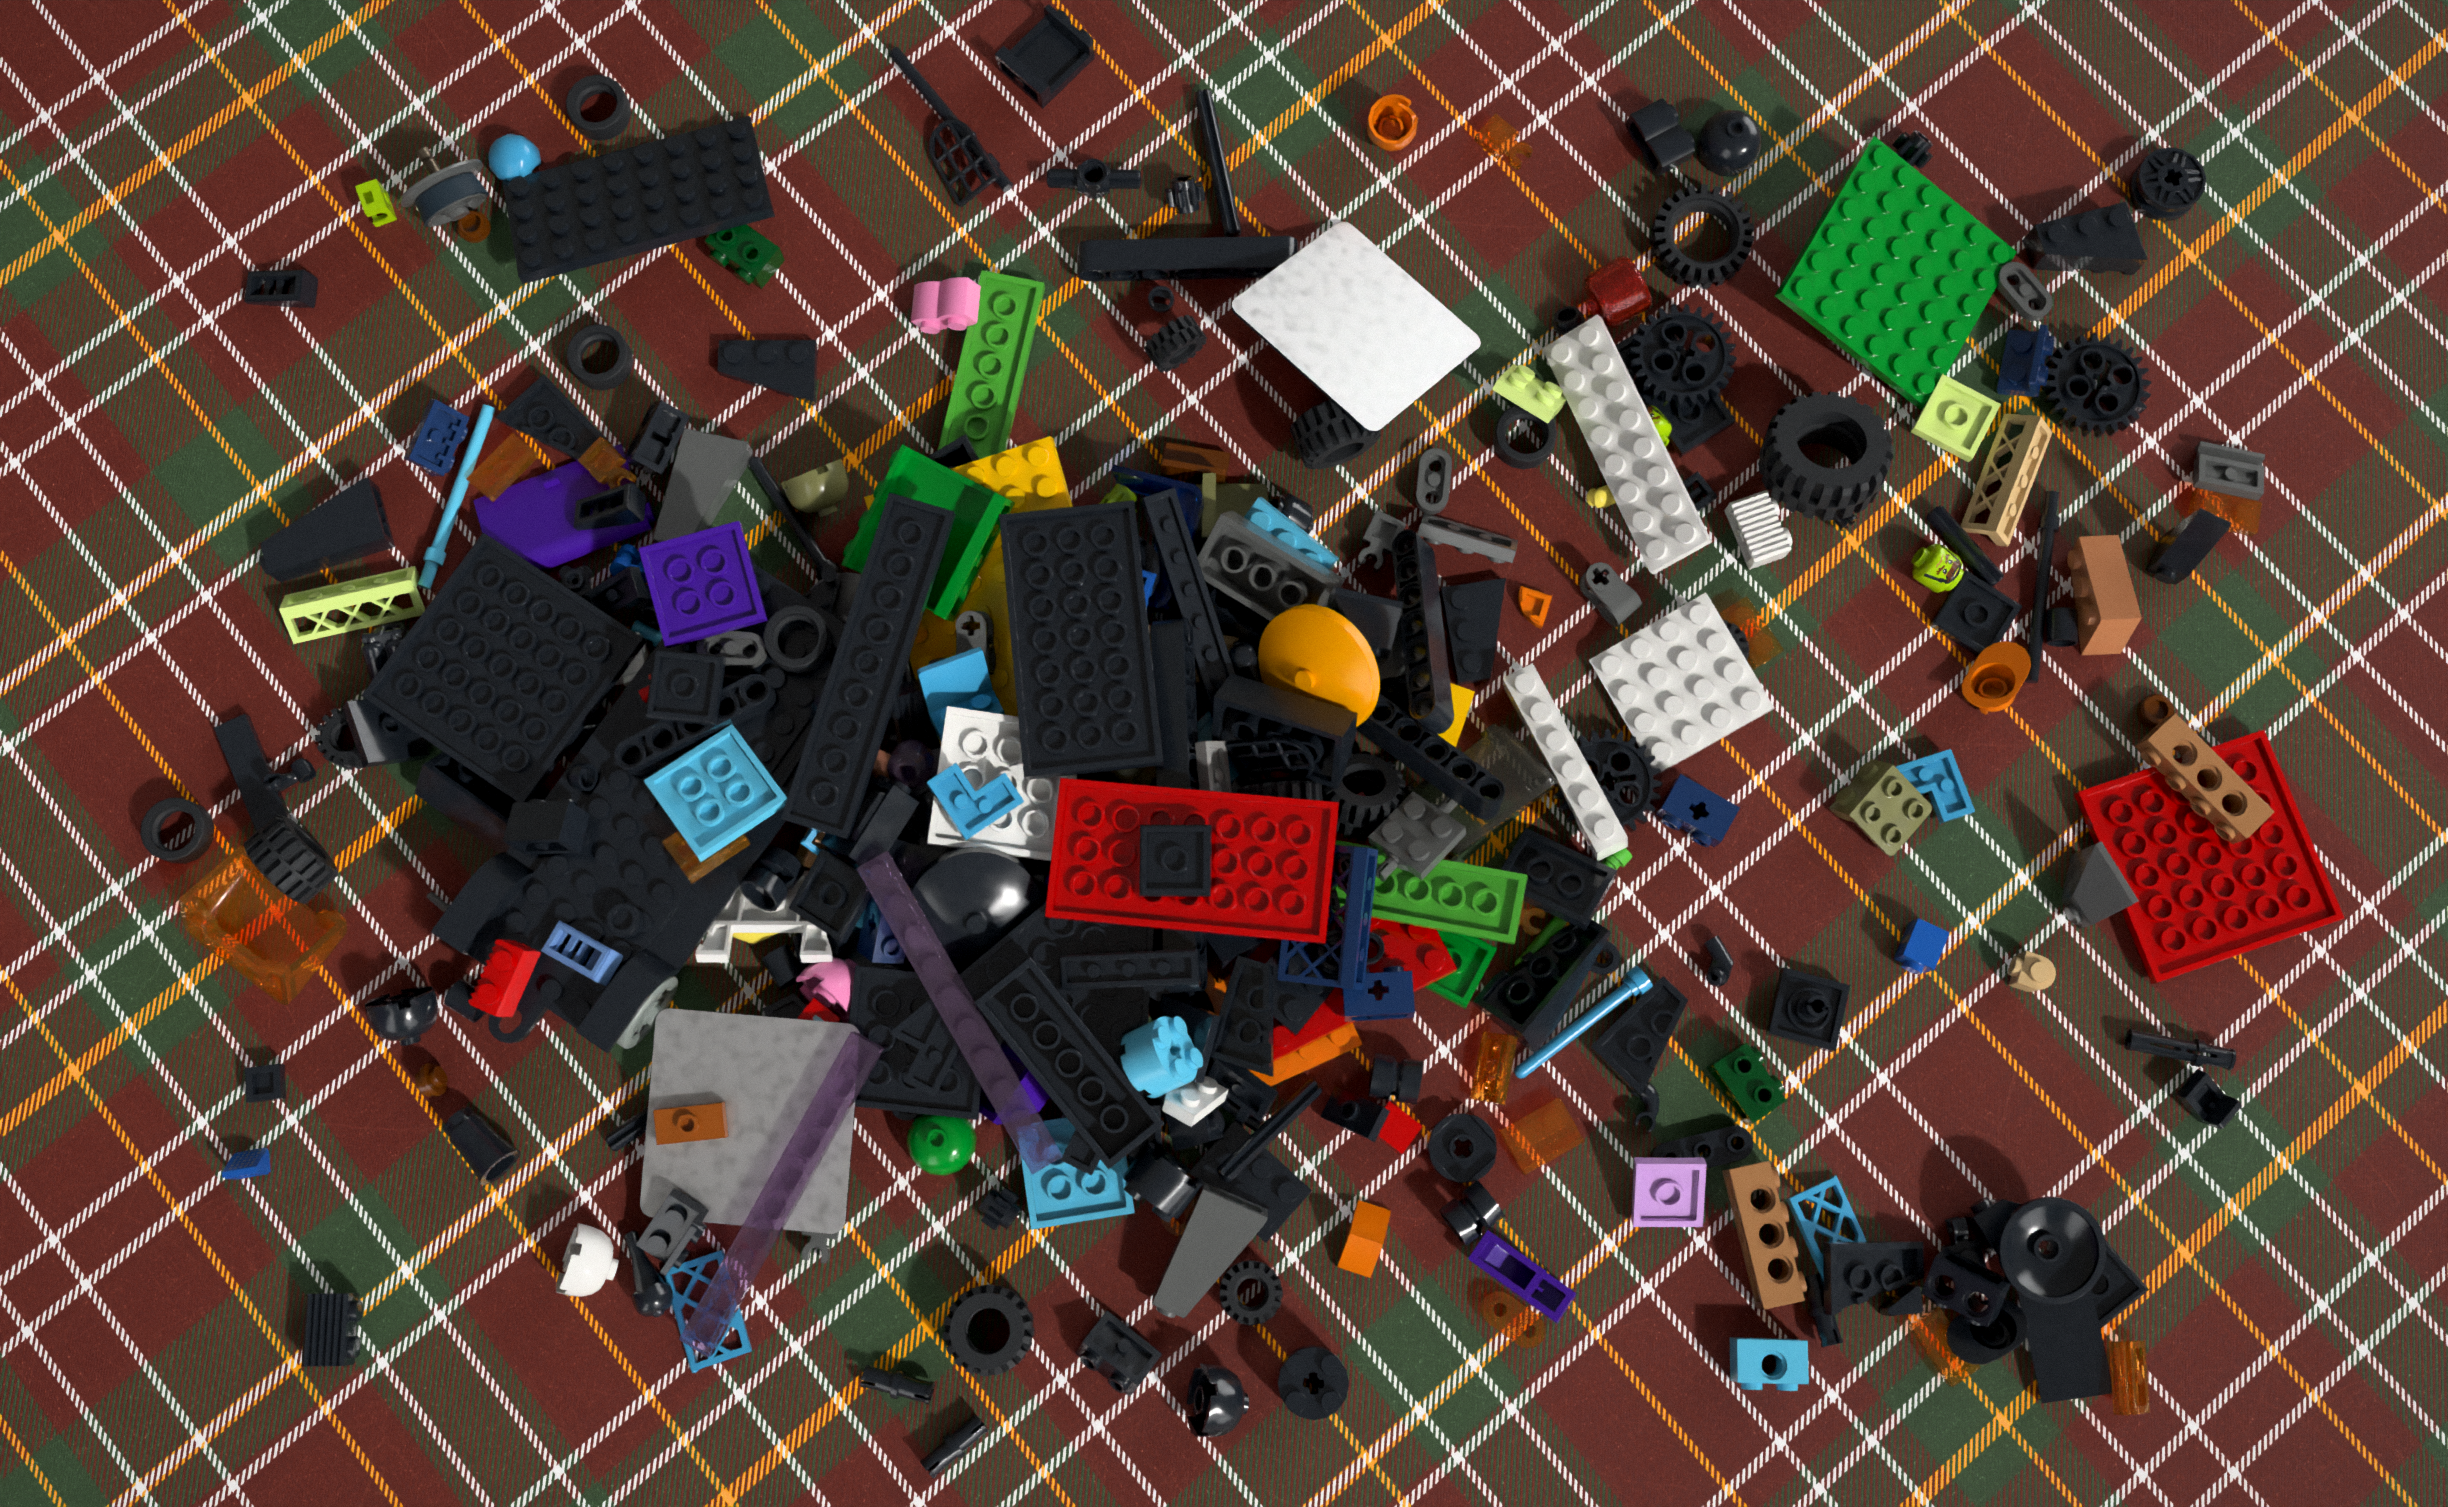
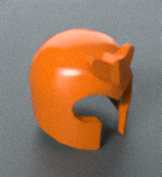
M1391 94L1383 96L1371 107L1366 129L1368 137L1374 145L1385 151H1397L1410 144L1416 135L1418 117L1409 108L1411 105L1410 99L1403 95Z

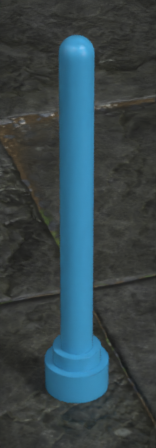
M1638 966L1629 970L1625 974L1626 978L1622 980L1623 985L1520 1063L1514 1070L1515 1076L1520 1079L1525 1078L1631 995L1635 997L1638 994L1644 995L1653 986L1646 974Z

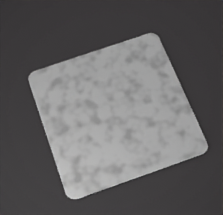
M1348 222L1336 223L1238 295L1231 303V309L1238 318L1361 428L1371 433L1382 430L1472 355L1481 344L1480 338L1475 332Z
M667 1008L660 1011L655 1021L640 1196L642 1212L654 1218L672 1189L675 1188L709 1210L702 1222L834 1234L842 1230L846 1223L861 1045L859 1029L853 1024L676 1008ZM725 1102L728 1137L657 1145L653 1110Z

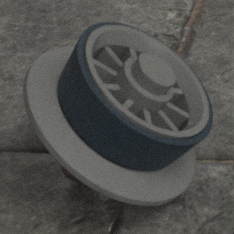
M423 147L416 154L420 161L423 162V166L429 176L410 187L400 197L399 203L402 207L417 206L426 227L440 226L462 219L470 213L469 211L481 205L489 195L476 178V175L483 168V163L479 159H470L440 169L436 160L432 158L433 155L429 148Z

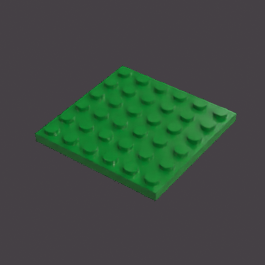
M1873 136L1866 140L1774 296L1921 410L1925 407L1941 375H1946L1995 291L1998 285L1999 271L2005 264L2012 261L2017 251L1877 137Z

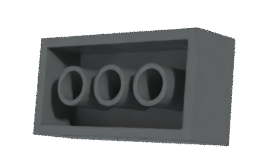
M1233 510L1221 513L1197 557L1206 582L1269 621H1272L1287 609L1298 605L1314 604L1329 608L1333 602L1336 587L1341 588L1345 581L1343 577Z

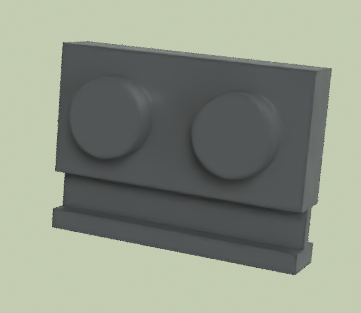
M2203 441L2197 444L2195 447L2196 458L2194 460L2193 474L2194 488L2256 501L2264 494V466H2262V463L2265 459V454Z

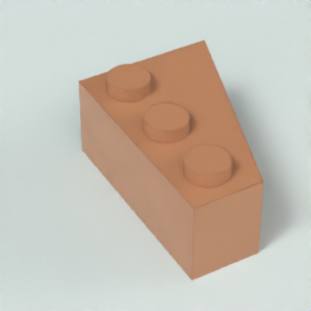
M2119 535L2078 537L2073 549L2068 553L2067 561L2072 575L2075 608L2078 610L2081 656L2121 654L2142 617Z

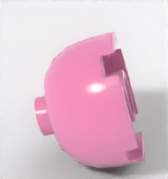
M833 957V962L811 963L796 978V982H803L800 988L801 993L809 1002L813 998L818 1000L830 1011L838 1015L843 1023L849 1022L855 967L857 964L850 959H845L844 961L838 957Z

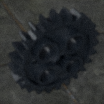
M1672 304L1668 314L1662 308H1659L1656 318L1649 314L1645 320L1646 325L1640 324L1636 331L1639 335H1634L1631 340V344L1635 347L1630 349L1628 356L1636 359L1631 361L1629 369L1639 370L1633 380H1644L1645 383L1641 391L1644 392L1651 388L1654 391L1651 400H1655L1661 395L1664 397L1663 406L1665 407L1670 400H1675L1676 409H1680L1683 401H1686L1689 408L1693 409L1697 399L1701 404L1705 405L1709 400V395L1717 398L1720 393L1719 388H1726L1729 383L1726 378H1731L1735 371L1730 366L1734 365L1737 357L1729 354L1734 351L1736 345L1726 343L1731 336V332H1720L1724 324L1723 321L1716 324L1711 322L1714 313L1711 312L1705 318L1702 317V307H1698L1695 313H1690L1689 305L1685 304L1682 312H1678L1675 304ZM1691 331L1693 337L1685 354V361L1679 371L1678 380L1673 382L1671 378L1680 358V351L1686 341L1687 332ZM1665 333H1674L1679 340L1671 341L1666 337ZM1704 343L1709 347L1710 351L1702 352L1697 348L1696 344ZM1663 361L1668 365L1669 370H1660L1655 365V362ZM1686 372L1696 373L1700 380H1690L1686 376Z
M2093 333L2088 340L2082 334L2075 340V343L2070 339L2063 345V348L2059 347L2053 353L2054 357H2051L2046 363V366L2050 368L2048 369L2047 379L2049 381H2047L2046 386L2041 387V390L2048 391L2050 394L2044 399V402H2054L2055 406L2051 409L2050 414L2060 412L2062 416L2058 423L2062 424L2067 420L2070 421L2071 432L2079 426L2082 427V436L2084 437L2092 429L2096 438L2102 436L2105 431L2109 436H2113L2118 429L2124 431L2130 426V423L2133 424L2140 418L2139 414L2147 408L2143 402L2150 398L2151 394L2144 391V389L2152 383L2149 380L2142 379V377L2149 369L2138 368L2137 365L2143 359L2142 356L2133 359L2130 356L2133 352V347L2125 351L2121 349L2122 339H2119L2113 345L2110 344V335L2108 334L2101 341H2099L2096 333ZM2083 360L2089 361L2093 369L2088 368ZM2108 362L2109 368L2096 386L2097 392L2090 398L2087 408L2084 409L2083 403L2096 385L2095 379L2102 373L2105 363ZM2113 375L2118 376L2121 379L2122 384L2117 383L2114 380ZM2069 386L2077 389L2080 396L2074 395L2070 391ZM2099 402L2106 404L2109 411L2103 410Z
M1609 729L1604 731L1602 738H1599L1594 730L1590 733L1589 742L1584 736H1579L1577 739L1579 749L1587 764L1592 767L1598 784L1604 777L1607 782H1611L1625 776H1635L1636 779L1633 781L1615 783L1609 791L1606 786H1601L1622 828L1624 829L1625 826L1631 833L1636 830L1634 820L1644 825L1648 820L1643 812L1653 814L1656 810L1649 802H1657L1661 799L1659 794L1653 792V789H1658L1663 785L1662 782L1653 780V777L1659 774L1661 770L1660 768H1650L1649 766L1654 761L1655 756L1645 758L1642 754L1647 746L1643 745L1636 749L1634 747L1636 737L1634 736L1628 742L1623 741V731H1620L1614 739L1611 738ZM1618 756L1624 759L1626 770L1617 771L1612 768L1611 758ZM1556 779L1551 782L1552 786L1559 787ZM1623 788L1630 789L1635 795V802L1632 804L1624 803L1619 795L1620 790ZM1558 791L1554 794L1553 799H1563L1564 803L1558 811L1569 810L1571 814L1567 818V822L1570 823L1575 820V817L1562 791Z

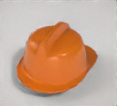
M2007 641L1994 643L1986 647L1979 654L1963 680L1962 694L1965 699L1974 706L1979 707L1981 713L1985 715L1988 712L2006 709L2013 703L2016 694L2028 676L2031 668L2029 654L2025 648L2017 643Z

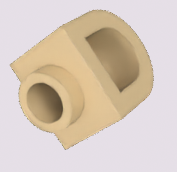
M2029 951L2018 953L2017 956L2012 958L2008 968V975L2011 976L2009 986L2026 992H2035L2048 988L2055 980V967L2044 956Z

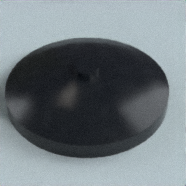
M961 848L945 853L930 862L913 881L905 902L906 931L912 947L924 962L943 974L958 976L1044 903L1040 888L1033 874L1015 857L992 848Z

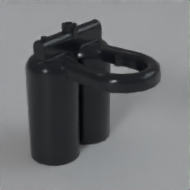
M386 623L377 627L373 633L362 634L363 643L361 650L371 682L405 638L408 630L404 623Z

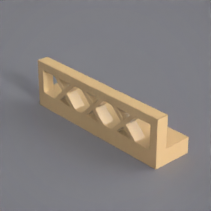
M2004 414L1961 523V527L1966 532L1986 534L1995 545L2009 546L2053 433L2041 416ZM2012 424L2025 425L2021 434L2009 440L2007 436ZM2011 450L2013 453L2011 462L1998 469L1996 464L1999 457ZM2000 479L2002 482L2000 490L1987 497L1985 494L1987 487ZM1989 508L1991 513L1987 523H1974L1976 515Z

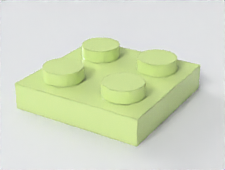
M1513 364L1497 379L1492 388L1496 393L1546 423H1549L1567 401L1563 390L1558 385L1548 381L1546 383L1535 377V373L1530 368L1524 365L1517 366Z
M1942 374L1915 422L1911 433L1970 462L2001 404Z

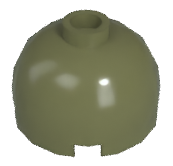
M839 459L784 481L780 485L787 500L796 510L806 514L818 512L819 517H823L838 510L836 504L845 498L849 488V479L842 459Z

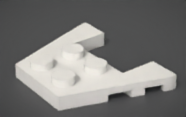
M804 871L793 889L788 890L787 897L778 909L772 912L765 911L752 904L743 895L739 886L717 920L708 930V936L703 945L699 944L695 953L697 962L729 963L733 933H802L801 963L833 962L832 950L826 932L789 909L809 871Z

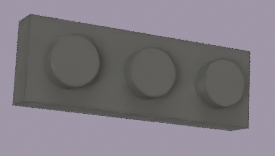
M1427 513L1423 514L1418 535L1431 544H1449L1455 546V549L1465 554L1476 552L1486 555L1487 559L1496 563H1505V561L1513 563L1518 545V540Z

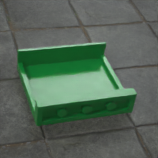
M902 444L900 449L896 450L889 460L888 467L890 469L885 479L881 480L874 490L873 497L875 499L870 509L864 511L858 522L859 530L854 540H850L843 552L844 560L841 565L862 574L889 492L954 511L956 517L926 608L935 615L954 622L1001 531L999 515L1010 514L1015 502Z

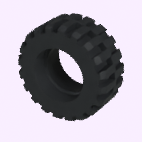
M1821 391L1809 393L1807 398L1804 395L1793 398L1791 403L1781 406L1769 423L1759 453V472L1763 475L1762 482L1767 490L1772 489L1771 496L1778 503L1783 501L1786 504L1785 508L1793 513L1799 511L1804 513L1803 517L1813 519V516L1821 517V520H1833L1834 516L1844 519L1851 517L1853 511L1860 513L1866 509L1868 504L1872 503L1878 496L1894 456L1891 433L1888 428L1884 429L1886 423L1880 415L1875 416L1873 414V408L1866 403L1864 405L1857 403V398L1850 395L1847 398L1839 396L1838 392H1828L1827 395H1821ZM1813 443L1832 446L1841 451L1852 465L1840 469L1819 466L1807 459L1799 447Z

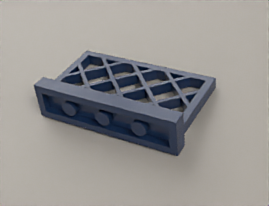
M1335 845L1334 857L1339 853L1351 854L1349 869L1339 876L1333 868L1332 874L1335 881L1331 884V892L1340 886L1346 894V903L1337 911L1331 904L1329 905L1331 916L1328 918V926L1336 920L1343 930L1342 939L1332 946L1326 938V944L1323 945L1328 951L1315 962L1303 948L1309 942L1299 943V941L1281 940L1277 980L1364 990L1378 858L1377 849ZM1348 878V884L1346 885L1344 881ZM1343 913H1344V921H1343L1342 918L1340 917ZM1291 942H1292V944L1295 946L1292 950H1291ZM1341 948V952L1339 955L1336 951ZM1299 952L1309 967L1300 975L1288 974L1289 960ZM1331 955L1339 964L1338 980L1327 979L1318 968ZM1314 971L1317 977H1309L1308 975Z

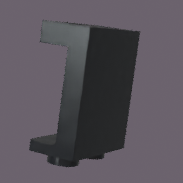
M1048 4L1044 8V18L1010 51L1003 46L995 53L997 68L1043 109L1095 59L1094 41L1084 29L1078 30L1073 26L1065 12L1060 9L1056 11Z

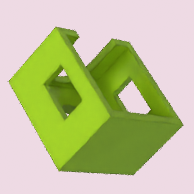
M377 179L355 186L364 213L367 217L372 216L375 227L397 220L388 192Z

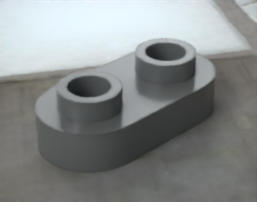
M2010 262L2001 268L1998 273L1997 285L2000 293L2024 319L2029 321L2042 319L2051 310L2053 304L2052 297L2047 289L2022 263ZM2007 279H2013L2016 285H2010ZM2028 303L2035 304L2036 310L2031 309Z
M1432 448L1424 452L1418 467L1415 502L1417 507L1427 514L1440 513L1446 507L1449 499L1452 459L1446 451L1439 448ZM1431 464H1437L1440 466L1441 470L1438 472H1433L1430 470L1429 466ZM1434 495L1437 501L1429 503L1426 500V496Z
M729 631L697 641L696 646L698 654L713 655L711 654L712 647L721 645L722 650L716 655L726 658L725 667L756 668L767 657L764 641L759 635L752 632ZM755 647V654L751 657H746V649Z

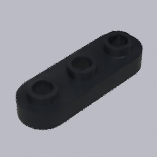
M1730 1126L1661 1143L1652 1150L1650 1158H1664L1667 1153H1671L1675 1158H1701L1697 1153V1149L1700 1145H1704L1708 1149V1155L1704 1158L1707 1169L1745 1159L1753 1149V1139L1745 1128ZM1734 1136L1741 1140V1147L1738 1150L1732 1148L1730 1143Z

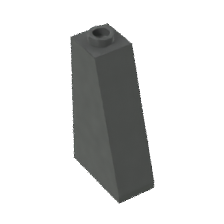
M684 428L653 536V540L656 543L709 529L749 465L750 458L753 457L754 452L748 442Z
M1203 1181L1204 1185L1197 1194L1153 1293L1152 1305L1157 1306L1156 1310L1170 1318H1175L1176 1315L1185 1318L1265 1225L1268 1218L1266 1208Z

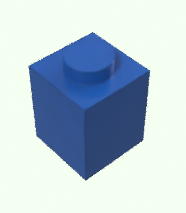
M1917 918L1908 923L1893 959L1903 963L1901 966L1903 969L1917 975H1921L1922 972L1927 973L1935 970L1950 932Z

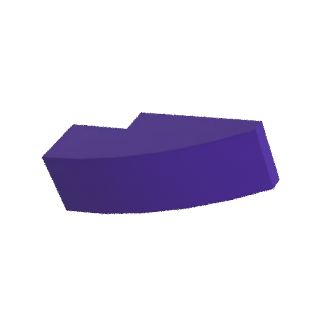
M1487 1230L1468 1258L1473 1264L1555 1324H1558L1576 1297L1574 1291L1489 1230Z

